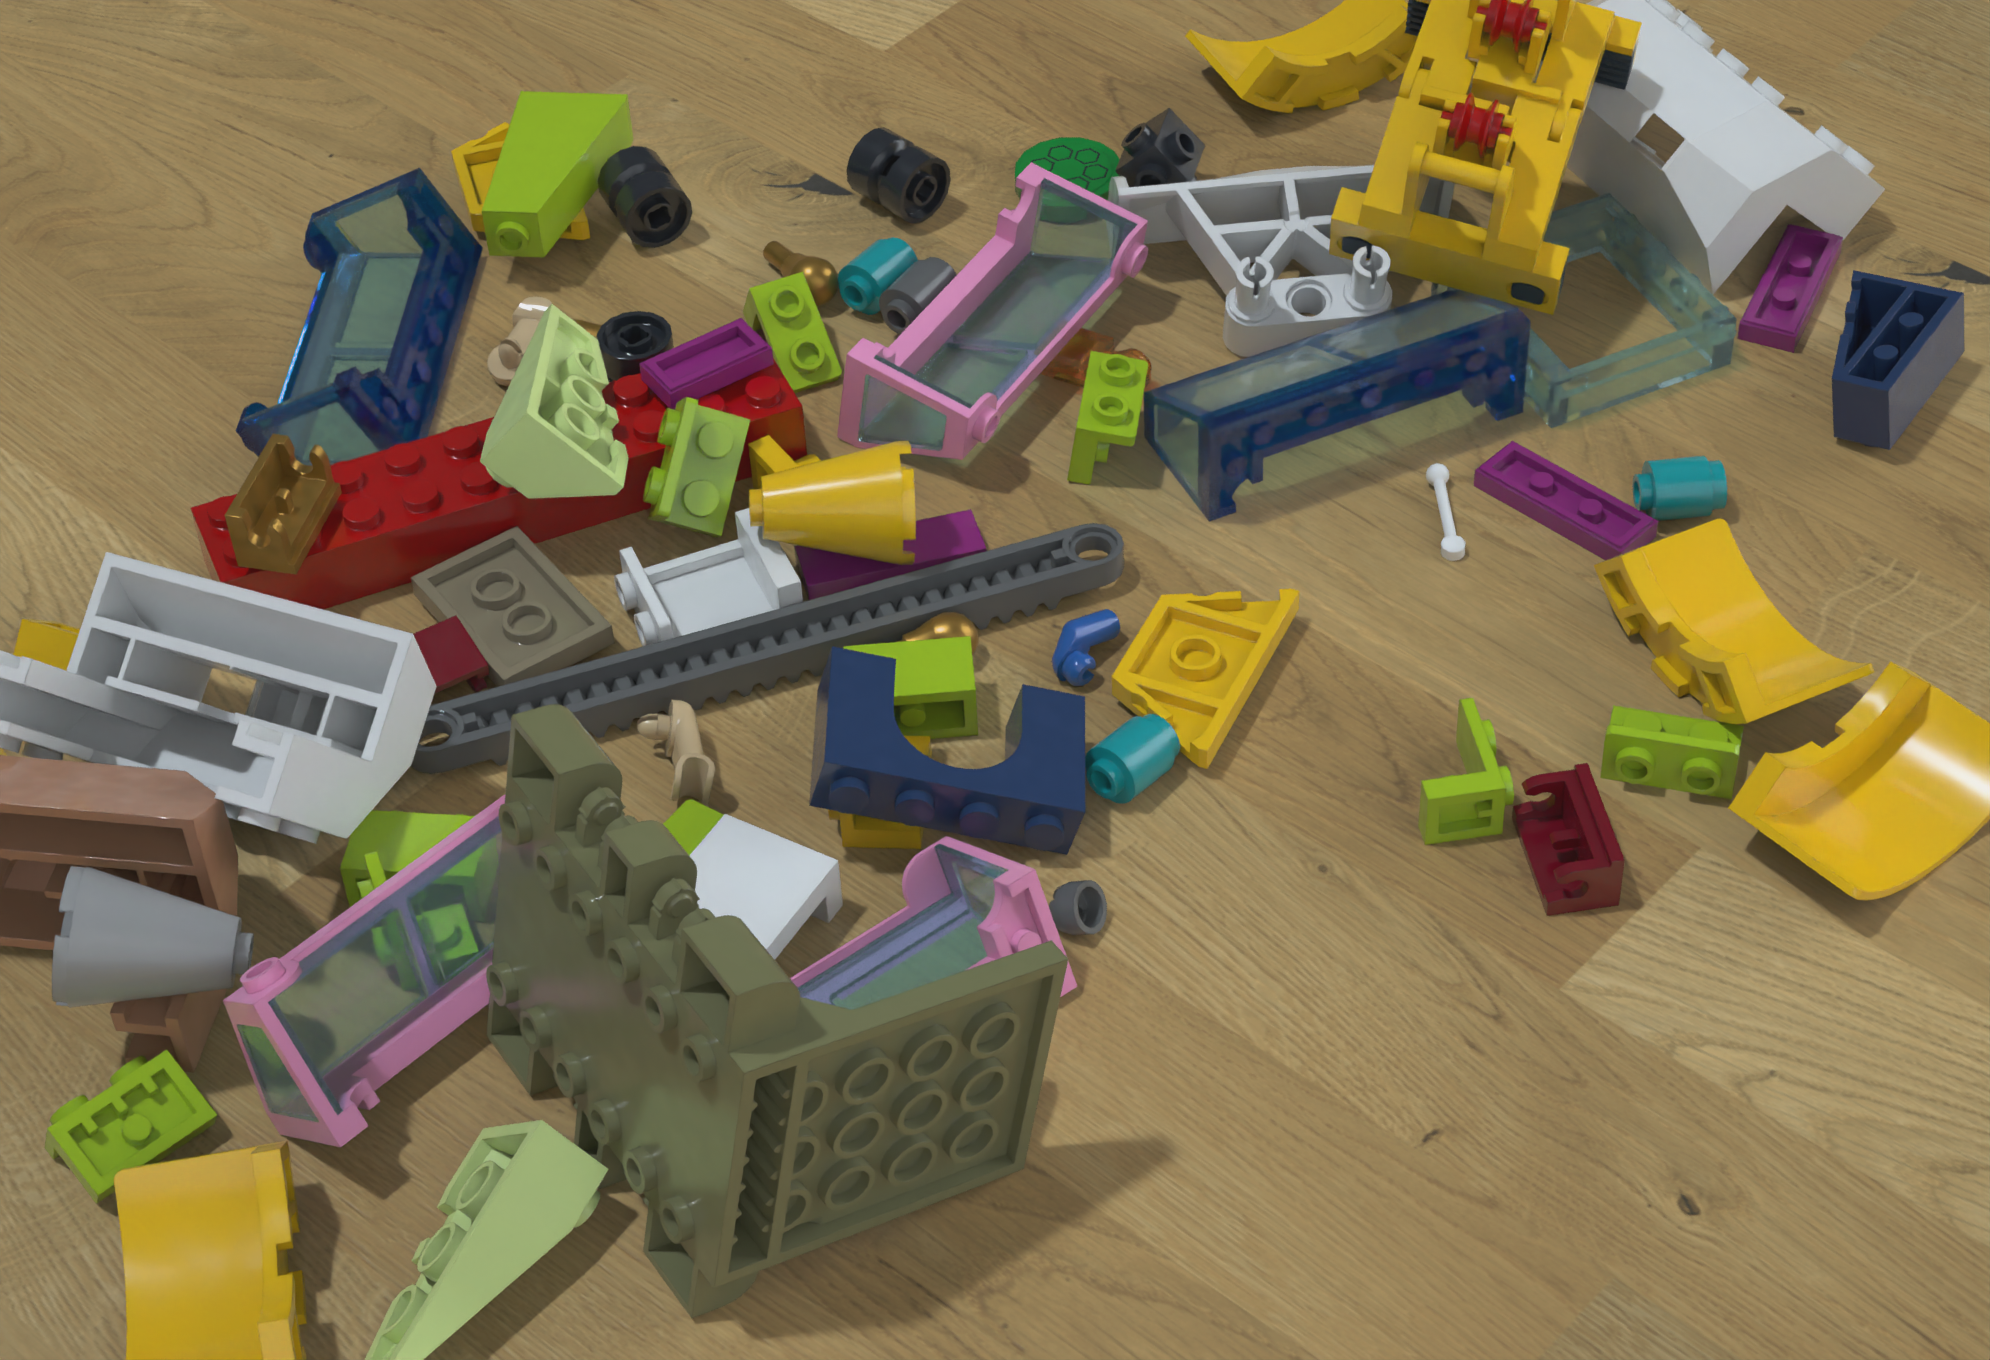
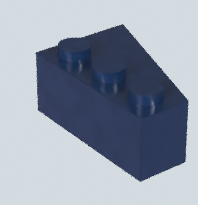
M1853 270L1850 300L1847 302L1845 309L1843 334H1840L1832 374L1834 437L1858 442L1868 447L1890 450L1965 351L1964 293Z

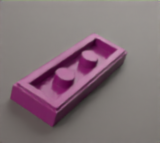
M1788 224L1739 323L1737 339L1794 353L1839 258L1843 237Z
M1511 441L1475 470L1474 487L1604 560L1643 547L1657 535L1658 521L1514 441Z
M971 509L917 520L916 540H903V551L915 553L912 565H898L799 545L794 546L796 564L809 600L987 551Z

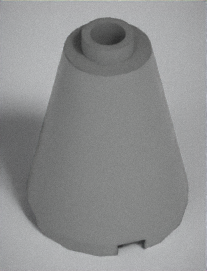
M70 867L59 907V912H65L61 936L55 935L53 949L52 999L56 1002V1005L72 1008L229 989L234 986L236 974L243 975L250 969L254 934L241 932L242 921L240 917L91 867Z

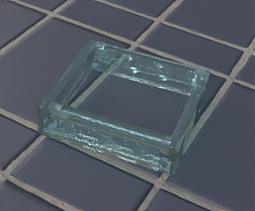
M1610 193L1552 212L1543 241L1570 248L1567 263L1601 252L1678 331L1569 369L1507 302L1433 282L1431 284V298L1550 428L1731 364L1734 337L1737 333L1735 330L1737 318L1729 311L1727 306L1717 300L1702 285L1695 274L1690 273L1669 252L1664 243L1658 241L1638 221L1637 217L1631 214Z

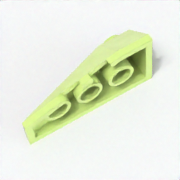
M553 304L544 311L487 431L480 462L486 466L489 474L498 483L505 487H514L528 499L616 495L624 487L629 457L625 444L618 440L614 441L611 430L619 422L616 409L605 404L602 390L609 384L599 342L598 339Z
M543 1120L483 1128L446 1187L437 1206L438 1209L448 1215L443 1227L431 1239L428 1237L421 1241L414 1254L412 1262L417 1265L418 1271L421 1272L416 1284L407 1286L392 1301L365 1360H424L568 1235L573 1228L579 1227L591 1216L600 1200V1192L597 1188L609 1169Z

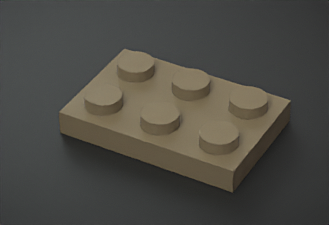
M518 526L411 577L414 595L438 622L457 615L488 663L489 675L487 676L497 687L567 668L615 644L612 625Z

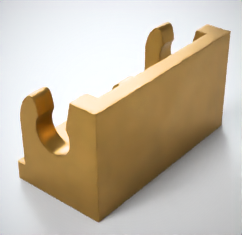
M271 435L225 514L238 566L297 574L342 493L340 483H335L333 480L329 458L321 446L317 444L313 446L309 454V460L312 465H305L296 459L294 455L295 448L289 436Z

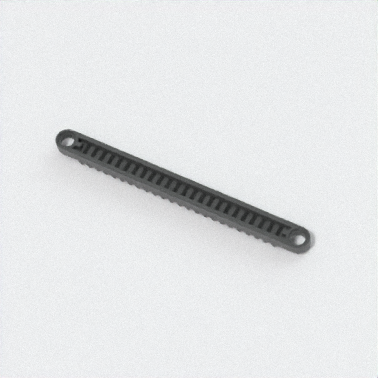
M1097 523L1083 524L434 704L429 708L419 741L433 733H445L450 738L438 746L428 747L418 743L410 767L422 773L435 774L490 759L499 766L505 765L509 755L512 715L546 705L558 704L567 707L588 732L591 731L597 738L604 737L610 725L615 724L621 731L629 730L635 718H641L647 714H656L663 710L668 714L671 699L685 701L696 711L702 709L706 698L713 697L721 704L726 702L730 692L737 690L743 697L749 696L755 684L761 683L767 690L774 689L780 677L785 676L791 683L798 682L802 671L809 670L815 677L820 676L825 669L832 646L843 648V646L897 642L902 640L904 634L916 630L931 618L944 612L963 614L975 623L980 630L987 628L991 618L996 616L1003 623L1010 622L1014 612L1022 610L1027 617L1032 616L1039 604L1044 603L1049 610L1057 608L1061 598L1106 586L1115 582L1122 575L1124 569L1123 539L1114 528ZM1089 550H1099L1108 554L1106 558L1094 561L1084 560L1078 555Z

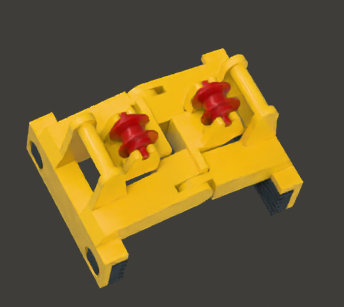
M1409 0L1405 33L1418 37L1407 64L1366 193L1344 187L1340 189L1331 217L1329 254L1353 261L1356 251L1366 246L1367 261L1370 260L1371 247L1378 246L1384 249L1391 259L1389 271L1554 315L1563 286L1570 248L1543 240L1593 84L1596 82L1623 90L1626 89L1635 60L1642 22L1615 16L1614 11L1579 3L1576 0ZM1470 58L1478 59V60H1479V61H1478V64H1477V61H1473V60H1469V59H1470ZM1541 61H1543V63H1542V65H1541V68H1540V71H1539V74H1538V70H1539L1540 63H1541ZM1433 177L1493 193L1488 229L1419 211L1429 178Z

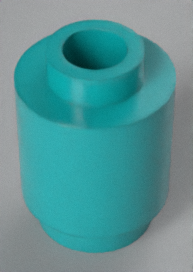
M895 237L879 239L872 243L839 271L838 284L844 302L852 309L866 315L878 313L880 311L879 299L881 294L914 262L918 261L913 249L905 241Z
M1705 456L1645 461L1642 467V474H1634L1632 492L1635 507L1639 511L1645 510L1646 515L1657 521L1710 516L1712 510L1724 509L1727 503V479L1724 466L1720 460L1708 461Z
M1147 714L1143 717L1135 716L1127 720L1087 752L1085 767L1087 780L1091 788L1099 796L1110 799L1115 803L1125 804L1130 802L1173 767L1175 757L1180 751V742L1175 730L1165 719L1155 714Z

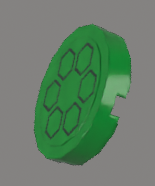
M1059 137L1040 142L1024 151L1015 163V184L1017 176L1030 163H1033L1108 200L1109 183L1111 177L1119 176L1115 170L1120 159L1114 150L1101 142L1081 137ZM1049 181L1043 215L1055 218H1080L1090 215L1091 207L1098 205ZM1015 186V192L1020 198L1022 189Z

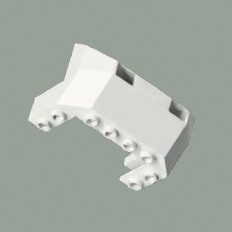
M1593 0L1587 3V5L1614 11L1615 16L1642 22L1635 60L1626 89L1623 90L1594 82L1567 168L1712 295L1786 205L1793 208L1825 232L1839 235L1844 240L1885 190L1883 186L1868 175L1875 165L1852 147L1846 145L1822 125L1814 134L1779 107V104L1785 98L1780 92L1759 76L1752 84L1746 81L1743 77L1749 71V68L1724 48L1715 56L1710 48L1715 40L1703 32V28L1679 9L1676 10L1667 0ZM1541 61V63H1540L1539 70H1538V74H1539V71H1540V68H1541V65H1542L1543 61ZM1653 113L1685 139L1666 163L1655 155L1656 151L1635 137Z
M106 552L66 671L24 656L21 658L0 650V748L19 753L22 741H24L25 745L22 755L32 758L62 760L64 754L99 764L186 771L216 793L215 798L224 802L227 817L317 844L320 832L347 839L411 766L437 686L413 633ZM212 668L256 680L245 715L237 712L235 714L201 702Z

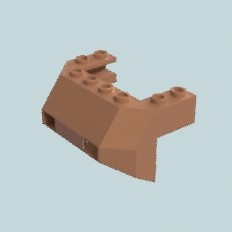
M0 755V945L44 950L54 949L55 935L61 936L65 912H59L66 876L71 866L91 867L237 916L239 856L224 802L216 799L214 791L186 771ZM227 989L114 1002L110 1015L115 1030L135 1033L125 1056L126 1063L139 1056H145L150 1061L163 1051L168 1050L184 1072L194 1073Z

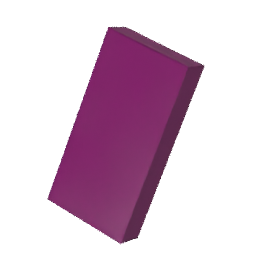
M739 318L640 363L642 381L669 408L675 410L677 402L685 397L699 399L773 365L774 361L772 347L742 318Z

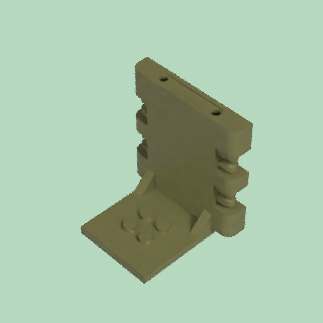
M551 704L512 715L505 804H502L499 808L502 844L492 965L488 966L486 971L487 984L490 991L487 1037L530 1096L558 1086L566 1097L574 1098L576 1103L573 1106L577 1110L574 1144L609 1169L597 1189L599 1190L627 1179L636 1193L644 1194L645 1198L643 1201L648 1206L643 1252L691 1318L721 1308L738 1299L751 1287L758 1272L1024 1169L1068 958L1052 940L853 1010L802 998L796 985L740 918L732 915L715 917L709 909H699L697 901L700 898L695 892L697 880L695 862L662 823L654 820L638 822L633 816H625V813L622 811L625 806L621 801L622 775L620 770L567 707Z

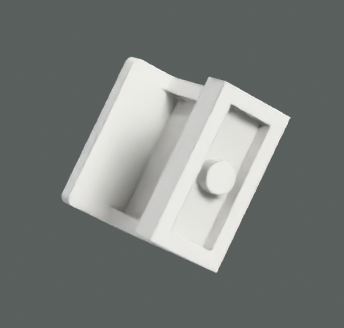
M749 508L735 512L738 539L646 568H642L632 547L619 550L622 573L614 575L615 587L623 609L627 611L634 608L636 612L634 614V622L642 646L803 602L801 581L778 541L763 539L762 526L750 527Z
M724 814L690 854L697 867L695 892L700 898L697 901L699 909H709L715 917L732 915L740 918L774 960L810 915L829 923L843 906L838 860L730 815Z

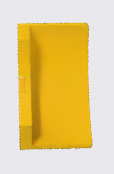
M1344 0L1316 21L1295 31L1264 40L1248 42L1225 41L1199 34L1192 29L1185 35L1190 43L1241 99L1267 110L1292 113L1294 107L1318 105L1323 111L1343 106L1359 100V91L1373 85L1385 77L1389 82L1393 81L1405 72L1418 36L1405 33L1408 14V2L1406 0Z
M1718 518L1594 565L1603 590L1628 637L1640 633L1647 646L1656 656L1651 663L1653 672L1677 697L1690 693L1703 703V715L1714 720L1730 724H1746L1875 672L1871 662H1849L1821 650L1801 635L1781 615L1754 578L1733 538L1728 523L1724 519Z
M1890 661L1865 695L1835 724V732L1840 735L1823 748L1811 741L1802 747L1784 753L1773 754L1765 752L1728 807V809L1849 896L1864 901L1883 898L1899 892L1925 877L1955 854L1989 821L1990 722L1915 672Z
M288 1140L124 1168L116 1173L114 1187L120 1224L126 1294V1360H306L307 1356L305 1348L301 1344L299 1325L307 1324L305 1278L302 1270L289 1272L287 1249L294 1248L293 1233L300 1232Z

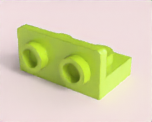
M1091 351L1067 481L1090 485L1094 462L1107 463L1110 443L1129 447L1135 444L1148 370L1147 361L1129 358L1120 354Z
M685 397L677 402L675 410L667 408L658 434V443L666 445L661 468L654 466L651 468L643 494V502L651 504L648 519L717 538L722 536L750 419L698 405V400Z
M1613 705L1610 724L1607 726L1600 778L1732 799L1744 726Z
M168 1050L163 1051L150 1061L145 1056H139L129 1061L112 1075L109 1080L112 1086L91 1100H88L85 1095L75 1097L60 1107L49 1120L52 1125L47 1128L46 1151L52 1159L61 1156L96 1204L115 1192L114 1177L121 1169L158 1163L216 1122L217 1114Z

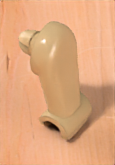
M528 297L520 303L512 314L513 330L488 356L487 366L490 375L498 384L509 387L544 311L552 304L550 300L543 297Z
M671 699L668 715L656 713L642 716L637 722L638 732L648 739L665 740V755L672 758L675 768L670 799L678 801L680 797L690 796L698 799L701 804L708 807L715 773L714 762L704 755L696 714L692 706L685 701Z

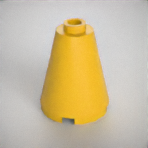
M895 441L761 476V489H749L750 527L762 526L763 539L898 565H912L915 553L903 551V540H916L913 468L906 469V467H901L900 454H912L909 441Z

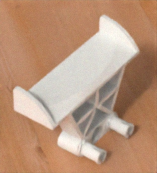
M1374 165L1303 166L1269 169L1216 179L1129 187L1124 176L1111 177L1108 201L1148 220L1144 244L1187 240L1226 294L1222 338L1226 347L1231 352L1243 357H1258L1366 347L1380 341L1387 331L1392 303V289L1386 281L1391 262L1388 253L1378 246H1372L1370 260L1367 261L1366 246L1356 251L1353 261L1329 254L1331 217L1341 187L1366 193ZM1430 177L1419 211L1448 218L1455 183ZM1109 211L1115 254H1117L1123 242L1126 219ZM1292 259H1295L1315 275L1277 279ZM1299 313H1311L1315 316H1303Z

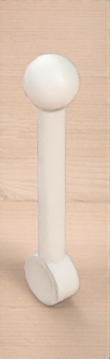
M1435 463L1427 469L1426 479L1435 489L1445 537L1441 541V555L1449 561H1457L1464 557L1466 543L1462 537L1456 535L1446 488L1450 475L1449 470L1443 464Z

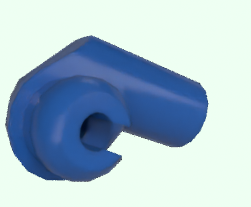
M1103 609L1070 620L1063 626L1051 661L1054 673L1059 680H1067L1076 687L1083 686L1092 680L1094 674L1088 669L1096 668V662L1092 656L1088 655L1090 647L1115 639L1120 632L1119 619L1113 611Z

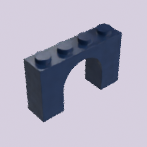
M832 646L817 690L809 806L955 833L972 838L1013 844L1040 851L1068 854L1085 814V696L1022 684L1006 725L1005 761L981 769L957 768L937 762L924 755L911 745L901 733L894 716L896 659Z

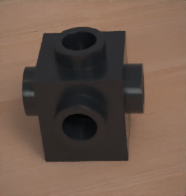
M1168 108L1148 122L1137 125L1126 135L1121 144L1124 150L1115 172L1119 176L1126 178L1129 187L1196 181L1197 176L1195 172L1205 144Z

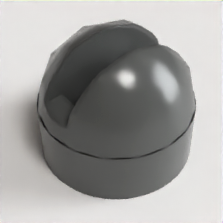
M1092 880L1071 881L1057 887L1053 894L1054 900L1049 903V909L1056 928L1063 933L1071 935L1098 933L1102 929L1107 916V902L1102 888Z

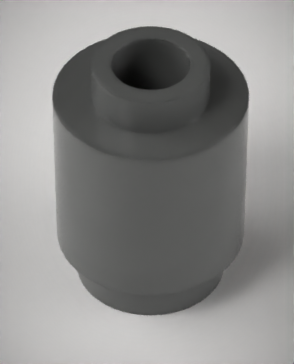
M929 257L925 260L914 262L880 296L879 307L886 325L894 332L901 334L957 276L954 269L947 262L936 257Z

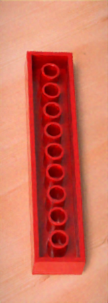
M774 358L773 365L696 399L700 406L750 419L735 482L752 477L748 444L767 435H770L793 461L807 456L803 406ZM641 373L624 376L609 382L602 390L605 404L616 409L619 422L611 429L614 441L618 440L625 444L629 457L624 487L616 495L528 499L514 487L509 488L501 485L492 478L486 466L480 462L486 434L494 419L492 417L331 465L333 480L335 483H340L342 493L297 574L238 566L225 514L237 494L219 497L211 502L191 507L204 561L214 581L324 610L411 583V577L516 526L534 544L647 510L651 508V504L643 502L644 489L651 468L653 466L661 468L666 445L658 443V434L663 415L669 407L642 381Z

